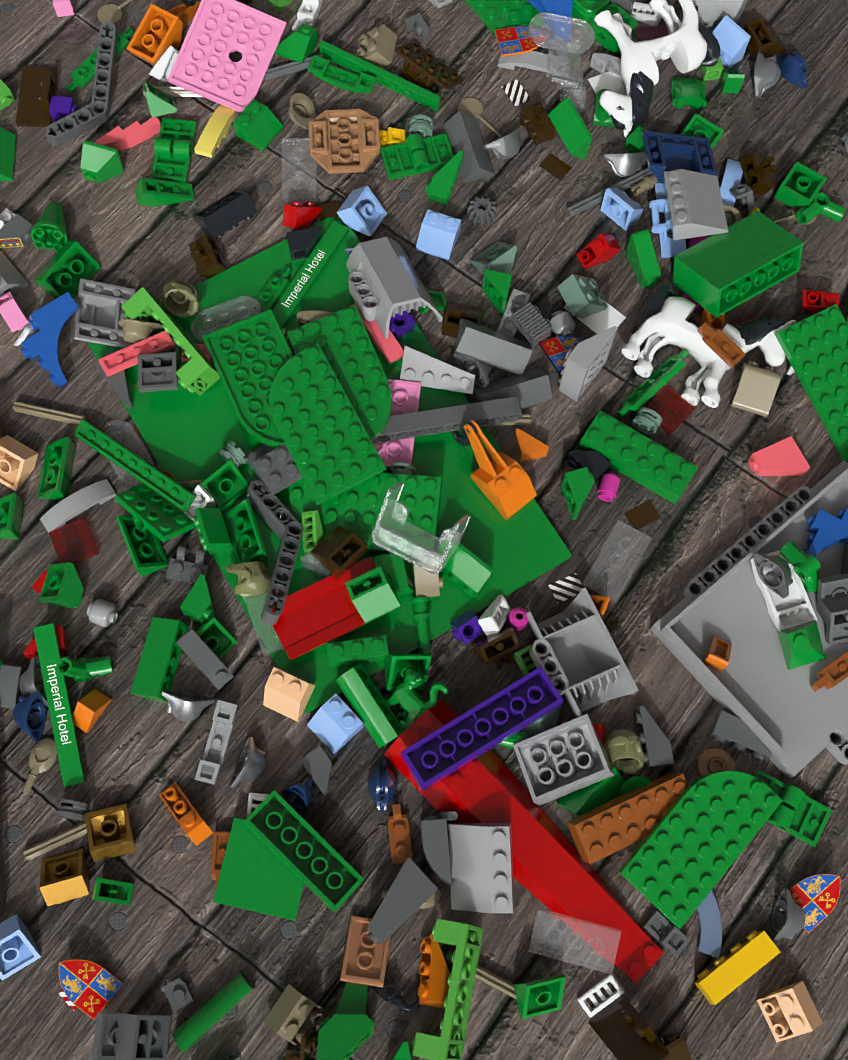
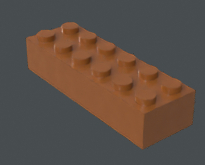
M673 771L567 821L581 860L592 864L646 838L688 787L684 774Z

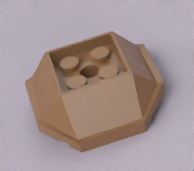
M361 109L325 110L315 119L313 118L308 121L310 156L329 174L364 172L380 153L378 118L371 116Z

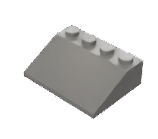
M684 169L664 172V191L673 241L728 233L717 176Z
M613 326L578 343L574 349L571 348L565 356L567 359L563 364L564 368L561 372L562 376L559 379V391L576 402L579 400L607 362L618 327Z
M588 714L513 745L533 802L538 805L545 804L615 775Z
M511 823L448 824L452 909L483 913H513L515 903Z

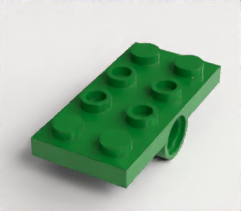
M162 118L159 137H156L154 142L155 158L151 179L187 183L198 126L197 121Z
M446 133L422 138L419 134H412L405 139L404 143L380 148L388 180L439 170L454 157Z
M144 483L116 494L115 501L133 515V522L136 528L141 532L149 529L162 542H166L195 528V522Z
M759 769L756 770L754 777L764 782L783 800L767 822L806 844L816 847L832 810L806 796L805 792L790 784H784Z

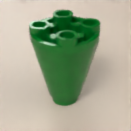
M50 202L32 227L31 237L35 247L59 251L66 244L68 234L64 210L60 203Z

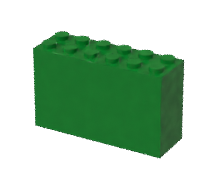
M757 211L729 226L728 233L714 234L677 254L674 259L673 284L717 318L797 273L800 270L804 242Z

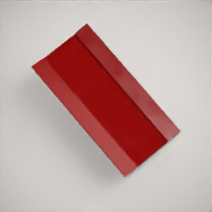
M370 557L354 564L340 579L331 575L286 597L282 614L278 622L272 625L290 661L366 624L353 604L345 583L375 569Z

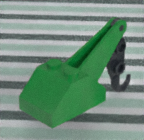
M386 973L383 988L370 986L385 1002L398 1006L404 1012H414L421 1005L419 1004L418 989L414 990L417 997L416 1002L409 1005L403 1000L398 985ZM346 983L336 1014L331 1019L326 1017L319 1025L318 1060H348L374 1033L375 1023L366 1015L368 985Z

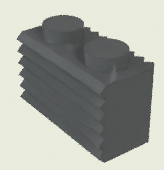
M531 302L526 303L512 313V323L533 347L551 335L552 325L547 318L544 319L540 315L539 308L536 305H532Z

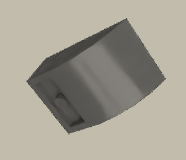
M444 811L440 814L441 819H437V816L425 817L424 821H421L422 851L431 871L442 882L451 886L447 822L455 821L458 814L455 811Z

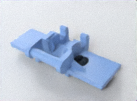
M655 183L656 200L649 202L653 223L651 231L652 233H659L661 258L675 257L686 250L685 239L673 241L664 184ZM659 212L665 213L664 224H660Z

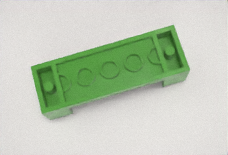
M144 287L121 306L125 311L123 315L126 319L149 323L160 321L163 324L161 326L164 330L174 337V342L185 350L184 353L190 360L176 372L180 378L178 382L185 389L187 388L192 394L196 392L201 396L220 379L214 365L161 302Z
M442 919L436 920L432 930L433 941L456 946V950L452 955L453 968L448 978V995L444 1000L445 1014L440 1023L441 1035L416 1032V1036L412 1041L413 1056L430 1060H462L484 929L464 923Z

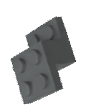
M178 345L163 353L138 355V386L140 392L178 390V380L180 379L176 374L180 369V348Z
M264 444L244 456L248 459L247 463L258 480L266 485L272 496L303 478L285 444L278 448Z
M848 573L818 579L817 612L827 624L826 642L829 645L848 641Z
M97 1012L91 1060H166L171 1016Z

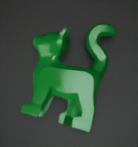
M411 668L405 671L404 682L395 688L391 697L384 698L389 707L400 704L405 712H399L396 715L401 720L400 724L404 730L427 709L435 706L438 690L445 694L449 692L448 687L444 683L436 682L429 690L430 699L426 701L417 693L415 688L422 685L429 675H422L419 671Z

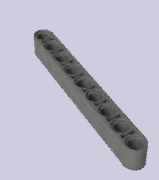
M509 397L390 416L385 429L373 444L461 430L470 420H474L479 427L518 421L523 417L520 400L518 397Z

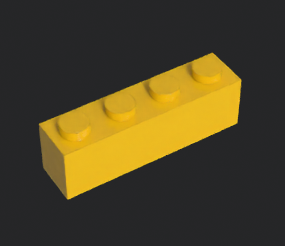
M754 930L746 936V942L742 945L740 943L734 945L730 949L731 954L726 958L721 956L714 962L715 966L711 970L705 969L697 975L699 979L694 983L710 1005L719 1003L780 953V950L764 930L758 932Z

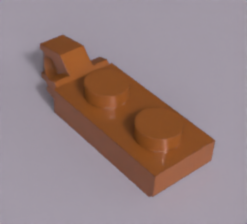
M706 322L697 330L703 337L704 343L730 368L735 366L746 355L722 330L712 329Z
M848 651L819 671L816 675L819 680L810 685L815 692L823 686L827 690L833 688L848 677Z
M400 804L392 805L393 816H388L392 864L405 863L409 857L413 861L407 814L401 815Z
M229 831L213 832L210 874L211 880H216L215 890L230 836Z

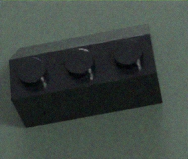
M235 189L192 217L205 234L213 239H218L228 229L232 230L238 227V223L242 220L246 221L252 218L257 210L247 192Z

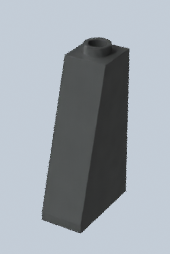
M410 857L405 861L367 927L369 932L367 936L374 944L378 942L382 945L438 890Z

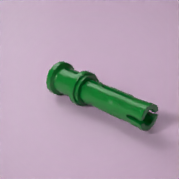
M428 597L411 599V602L414 603L415 615H413V619L417 625L419 654H431L428 620H430L427 606Z

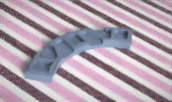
M711 890L697 908L700 921L697 951L719 959L722 944V922L717 901Z

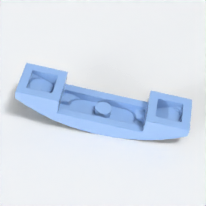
M727 159L720 193L723 205L733 207L736 199L730 194V189L740 184L743 171L740 162Z

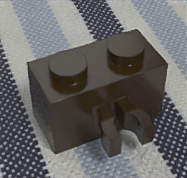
M541 102L522 108L520 123L523 127L525 126L529 139L533 140L535 145L554 138L556 128Z
M752 153L740 162L746 184L753 190L754 194L763 196L776 186L772 172L777 169V166L771 165L775 161L774 157Z
M205 234L189 244L190 255L195 261L196 271L201 277L209 279L226 270L215 239Z
M506 624L502 626L499 633L485 634L471 641L478 659L485 664L495 660V665L498 669L503 668L501 657L505 658L508 664H511L512 660L507 654L521 647L514 629Z

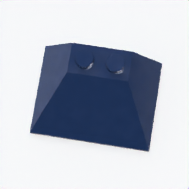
M642 130L641 134L648 167L659 183L664 184V172L679 169L716 176L717 169L709 138Z

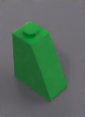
M649 230L631 234L625 252L640 287H653L658 284L661 272Z

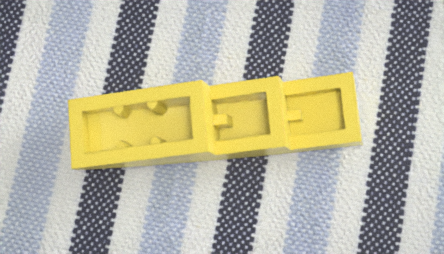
M221 104L218 106L194 149L196 154L210 158L213 157L216 147L219 148L222 139L226 138L236 114L235 110Z

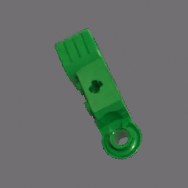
M573 0L572 20L582 29H587L588 35L611 54L620 53L621 57V51L616 39L607 29L598 26L594 21V18L603 11L609 10L612 15L620 13L623 22L630 25L632 29V41L638 42L634 39L638 22L615 2L609 5L610 0Z

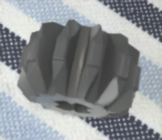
M483 195L481 199L475 197L474 201H470L467 208L469 220H473L474 225L480 223L482 227L483 223L489 226L490 221H494L497 214L495 202H491L490 197L484 199Z

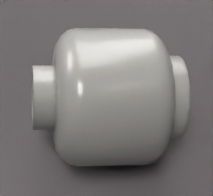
M560 310L550 317L552 332L555 336H571L573 334L572 331L576 325L570 313Z
M97 599L90 603L87 609V616H89L90 622L102 627H108L111 623L116 622L118 612H116L115 604L103 599Z

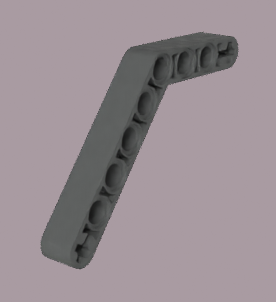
M105 21L100 26L92 102L46 127L45 134L48 143L53 147L61 146L108 120L118 39L116 27L110 21Z
M254 480L249 485L245 499H249L251 507L281 539L261 612L262 622L271 626L278 622L284 609L303 534V526L275 495H271L262 481Z

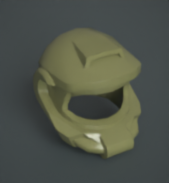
M174 279L163 287L161 301L171 315L187 318L199 311L198 291L193 284L180 279Z
M256 561L227 566V572L238 575V584L234 588L236 595H241L243 598H252L267 592L271 575L263 562Z
M619 728L607 736L603 747L610 764L617 771L625 773V775L636 774L644 764L645 756L641 747L642 739L635 732ZM632 758L633 760L621 761L618 759Z

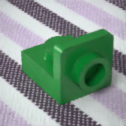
M427 290L437 309L444 311L447 308L444 293ZM427 305L426 308L418 307L420 314H425L430 309Z

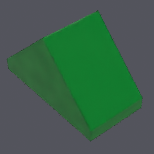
M722 70V93H739L745 74L738 70Z
M96 878L92 900L130 905L134 884Z

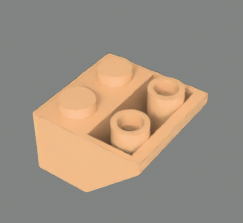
M803 981L785 986L757 1000L776 1042L811 1032L823 1023Z

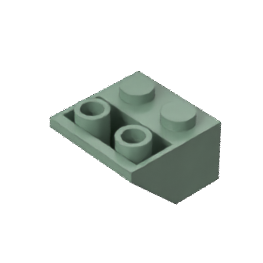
M572 274L557 287L574 317L585 318L608 308L605 303L606 299L599 292L598 284L593 278Z

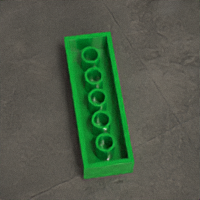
M601 410L582 437L578 447L583 451H598L611 463L610 467L675 505L698 469V466Z
M275 790L243 822L332 912H335L365 880Z

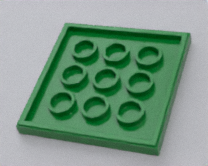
M234 817L213 902L296 921L304 883L243 824V819Z

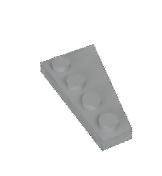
M405 345L400 380L421 382V386L473 394L474 374Z

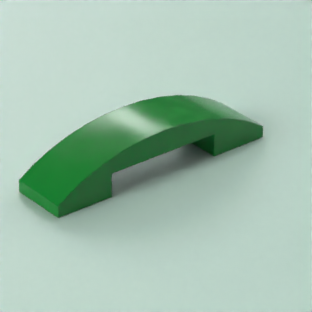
M316 55L313 56L308 66V71L333 86L351 92L371 93L377 81L376 77L363 72L359 76L330 65V60Z

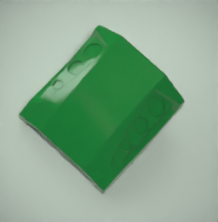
M682 77L671 78L670 95L672 105L675 108H683L689 105L692 109L697 110L701 107H706L704 80Z

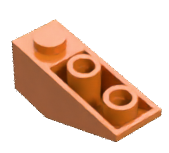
M176 782L159 794L183 831L196 846L213 834L211 828Z
M431 934L422 938L420 945L422 955L419 966V973L421 975L418 988L419 1004L443 1008L444 1000L449 991L448 978L450 972L439 943L433 941V935Z

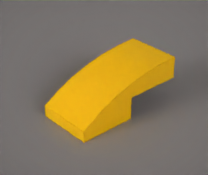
M388 127L387 131L379 130L380 148L404 143L405 130Z

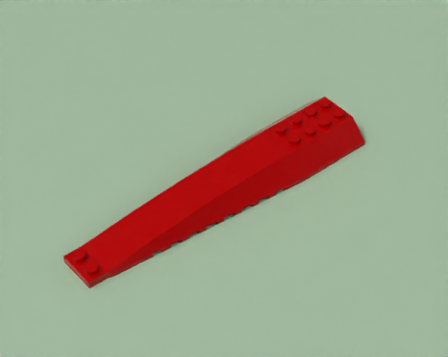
M440 699L434 707L427 709L396 739L384 756L440 814L444 811L457 812L458 817L455 821H449L451 824L511 823L513 878L564 921L567 926L574 930L615 968H619L636 984L664 952L648 937L645 930L592 867L581 860L576 848L545 811L533 802L529 792L491 749L422 792L403 761L401 752L459 717Z

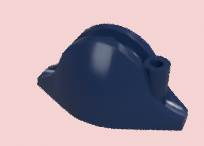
M797 52L777 56V64L780 67L783 78L802 89L806 88L808 70L804 58Z
M35 691L31 693L30 697L24 695L19 697V703L16 704L13 710V717L17 726L25 731L35 743H38L42 740L46 720V707L40 691Z
M379 758L368 778L367 787L378 812H385L396 793L398 782L387 758Z
M309 778L289 785L281 793V797L299 815L306 812L311 802L313 786Z

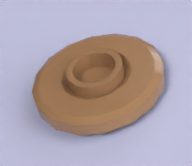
M718 748L708 749L698 759V774L702 777L715 771H735L734 760L725 750Z

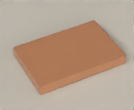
M351 915L340 981L383 988L391 936L382 945L378 942L374 944L367 936L369 933L367 927L372 918Z

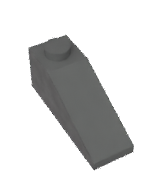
M113 350L109 351L108 353H106V354L103 355L102 357H105V356H107V355H109V354L114 353ZM98 359L93 362L97 371L129 410L132 409L126 369L107 377Z
M191 628L175 641L218 690L234 677Z

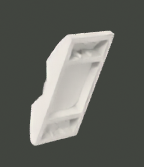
M780 550L765 555L783 558L791 569L793 583L789 586V595L784 599L762 582L753 558L751 559L756 583L764 595L768 613L778 631L813 620L817 621L800 577L795 573L793 566L780 554Z

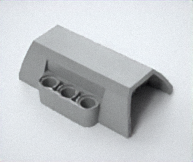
M382 237L359 243L354 248L346 263V267L350 272L348 277L349 292L362 317L367 321L375 320L385 339L389 338L391 316L395 317L397 313L403 315V311L410 313V309L418 310V307L426 308L427 305L433 311L439 322L442 321L443 317L399 243L391 238Z
M586 587L580 591L573 602L562 613L537 624L531 612L526 613L528 622L537 638L530 649V656L536 668H543L552 684L559 682L562 685V690L557 691L560 696L565 694L576 718L582 716L581 712L603 702L639 691ZM535 647H542L545 653H538ZM550 664L554 670L549 672L545 669L544 665Z

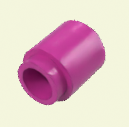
M608 472L602 475L598 488L599 499L612 502L613 498L616 497L621 481L617 474Z
M517 607L510 612L508 625L514 631H521L527 626V611L524 608Z

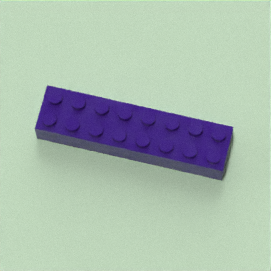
M539 667L403 750L401 757L423 792L562 705L564 700L543 668Z

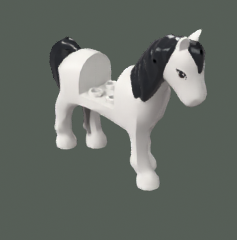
M652 0L649 6L653 12L658 13L664 19L669 35L651 40L632 41V29L630 25L623 22L620 13L612 15L609 10H606L594 18L598 26L607 29L614 36L621 51L619 66L621 78L626 88V95L619 94L613 90H605L601 94L599 102L608 112L615 128L623 130L625 138L633 127L644 121L650 111L653 89L659 80L657 60H666L671 57L677 70L681 73H688L699 66L713 67L719 59V42L713 33L700 22L698 6H694L692 0H678L683 10V22L675 14L674 7L668 5L667 0Z
M669 284L662 285L656 289L647 301L640 322L631 328L632 335L629 342L622 348V353L630 360L635 361L638 359L634 370L638 375L648 378L653 371V355L658 349L668 344L686 349L702 368L686 380V389L681 395L682 399L689 405H698L700 401L699 387L703 382L706 391L701 399L709 407L716 408L721 401L718 391L720 380L725 371L729 370L730 367L704 343L703 337L697 332L699 328L695 324L687 322L696 305L684 297H679ZM758 317L734 326L727 323L722 331L745 354L754 347L759 346L764 354L765 362L770 367H777L782 365L786 355L775 334L796 324L797 321L785 322L774 317ZM645 340V346L643 350L640 351V346Z

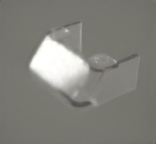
M400 482L387 491L372 533V540L377 546L430 573H439L459 545L470 516L465 515L455 523L454 528L444 530L439 538L407 522L408 508L398 501L404 485Z

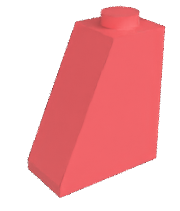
M792 436L753 453L748 459L750 469L757 476H803L811 468Z

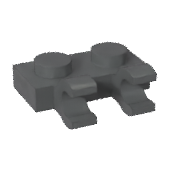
M179 546L177 559H170L166 578L195 584L201 574L207 579L209 566L204 565L207 558L206 551L198 549L196 561L192 563L186 561L188 555L187 547Z

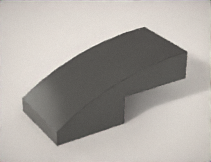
M1 664L0 707L14 709L16 704H18L19 679L22 675V666Z
M653 910L641 925L675 957H678L690 942L676 926L671 925L657 910Z

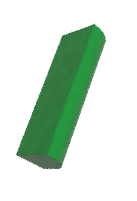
M152 617L131 694L155 701H168L162 696V690L171 691L182 653V649L175 641L188 631V625L180 620Z
M362 664L354 666L336 680V683L379 749L405 731Z
M239 972L172 1033L175 1042L182 1052L189 1050L255 989L242 972Z

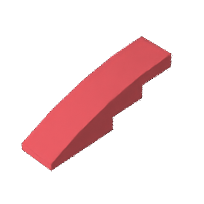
M157 117L150 118L142 125L135 121L124 130L117 126L94 143L118 149L119 152L160 132L161 125Z
M357 307L366 331L369 333V338H371L378 351L382 352L388 364L390 365L401 359L404 351L392 332L389 330V338L385 339L376 321L365 320Z

